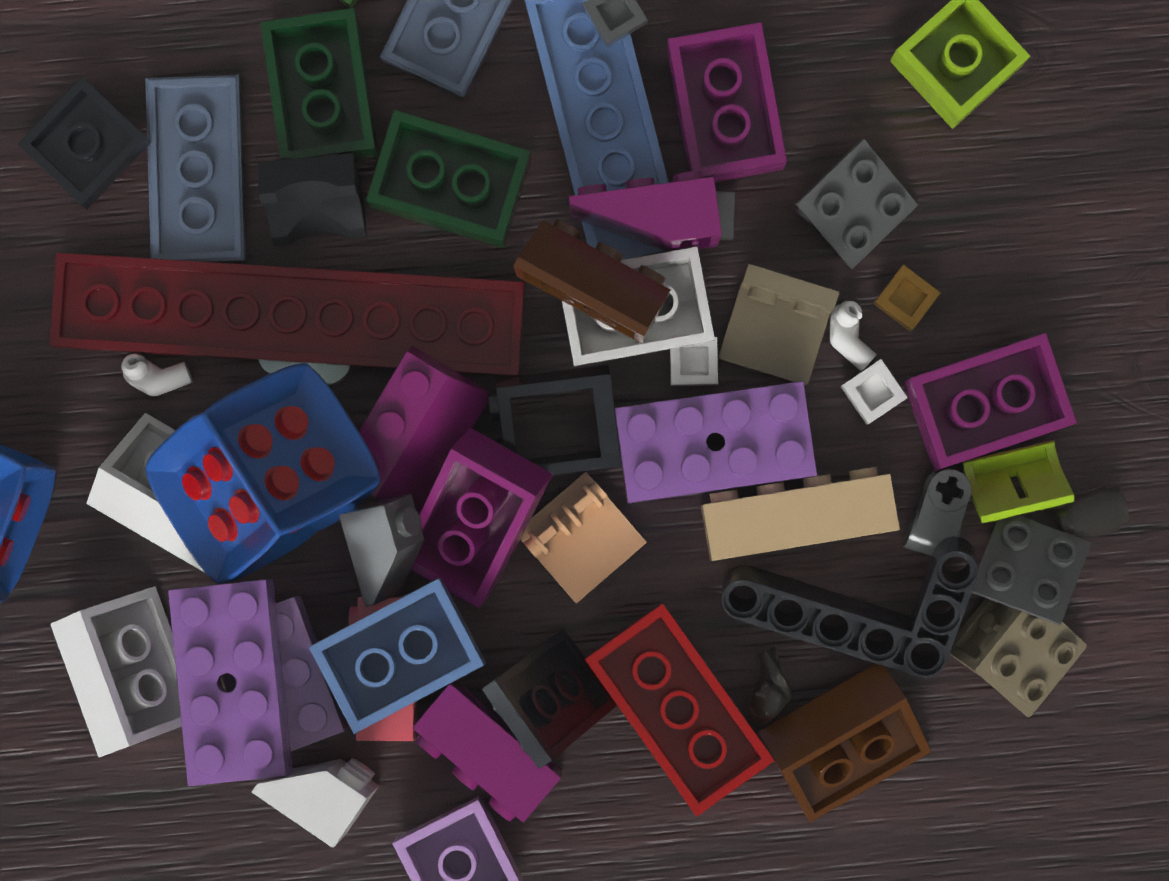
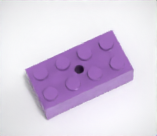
M803 381L615 408L627 504L817 476ZM719 433L724 437L725 445L720 451H712L708 448L706 440L710 434Z
M273 579L168 590L188 786L288 775L293 771ZM224 673H230L236 678V687L231 692H226L222 687L221 676Z

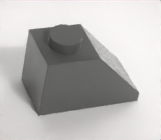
M412 494L366 503L339 514L365 607L373 606L400 593L424 542L421 519L415 508Z

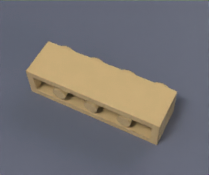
M877 467L849 471V481L832 483L829 474L802 479L804 488L785 491L784 482L757 486V496L739 499L737 490L709 494L711 503L701 505L710 561L900 530L891 475L878 476Z

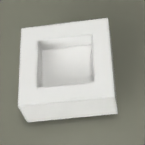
M715 337V341L670 349L671 386L718 385L717 337Z
M882 359L840 386L866 425L907 399V396Z

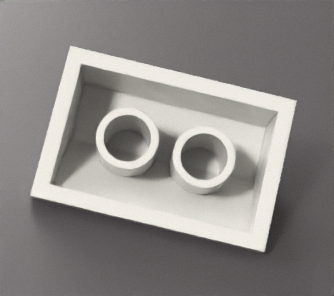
M698 247L621 261V263L636 271L643 265L658 272L666 278L663 285L671 289L643 344L634 341L562 301L574 367L715 341Z
M145 413L98 468L86 504L203 571L165 515L151 489L145 471L146 463L152 453L176 430Z
M156 586L80 610L50 624L98 757L182 727L173 634Z
M351 758L347 763L342 759L293 768V771L286 776L265 778L255 786L252 793L334 848L348 833L379 785L371 780L375 775L371 769L356 759Z

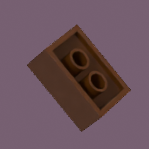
M556 219L554 225H551L542 220L513 265L516 276L634 341L643 344L670 294L671 289L663 285L666 278L646 266L641 265L639 270L636 271L621 263L624 255L604 243L598 242L596 248L579 240L581 232L566 222Z
M874 664L866 670L858 672L849 680L817 696L811 702L787 716L777 719L771 725L758 732L809 823L931 753L906 697L885 666Z

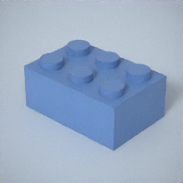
M442 578L423 586L309 647L354 734L486 664Z

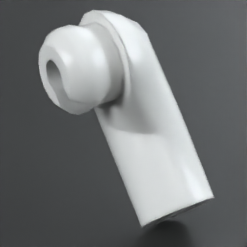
M844 301L837 305L830 315V343L862 372L877 354L859 339V319L862 318L861 307L854 301Z
M133 353L126 356L121 364L123 377L126 382L149 396H159L193 383L192 375L185 361L161 369L146 360L141 354Z

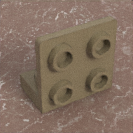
M748 264L721 346L719 359L793 383L803 381L804 385H807L829 315L835 309L839 291Z
M985 598L958 631L950 655L981 676L1021 713L1031 717L1083 653L1087 645L1063 622L1060 626Z

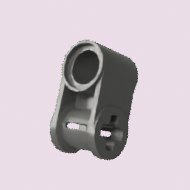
M942 468L928 475L924 482L917 507L907 527L903 543L904 548L932 557L934 549L943 539L952 536L960 537L962 520L971 496L970 482L963 473L957 470ZM950 476L953 478L952 486L958 488V494L956 497L948 496L945 503L941 502L942 494L936 491V486L938 482L946 483Z

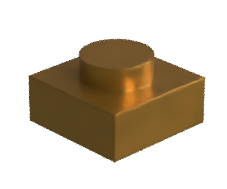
M902 265L873 304L911 332L941 292L905 265Z

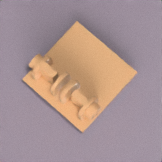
M587 472L583 473L532 517L521 537L524 545L576 604L647 543Z

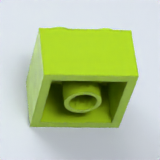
M951 0L895 51L890 62L953 129L1018 71L1030 58V55L979 0Z

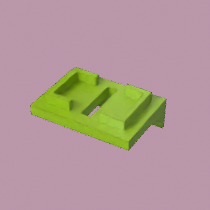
M1054 440L962 462L963 474L967 477L971 486L970 497L982 523L1075 502L1074 493L1061 468ZM1017 476L1026 498L1019 499L1010 477Z

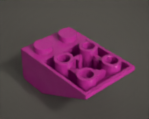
M701 171L679 173L673 176L674 182L656 185L654 178L633 179L625 182L626 189L607 191L605 184L588 185L578 188V195L569 196L570 215L572 218L666 252L691 247H698V249L717 247L722 235L714 177L703 178Z

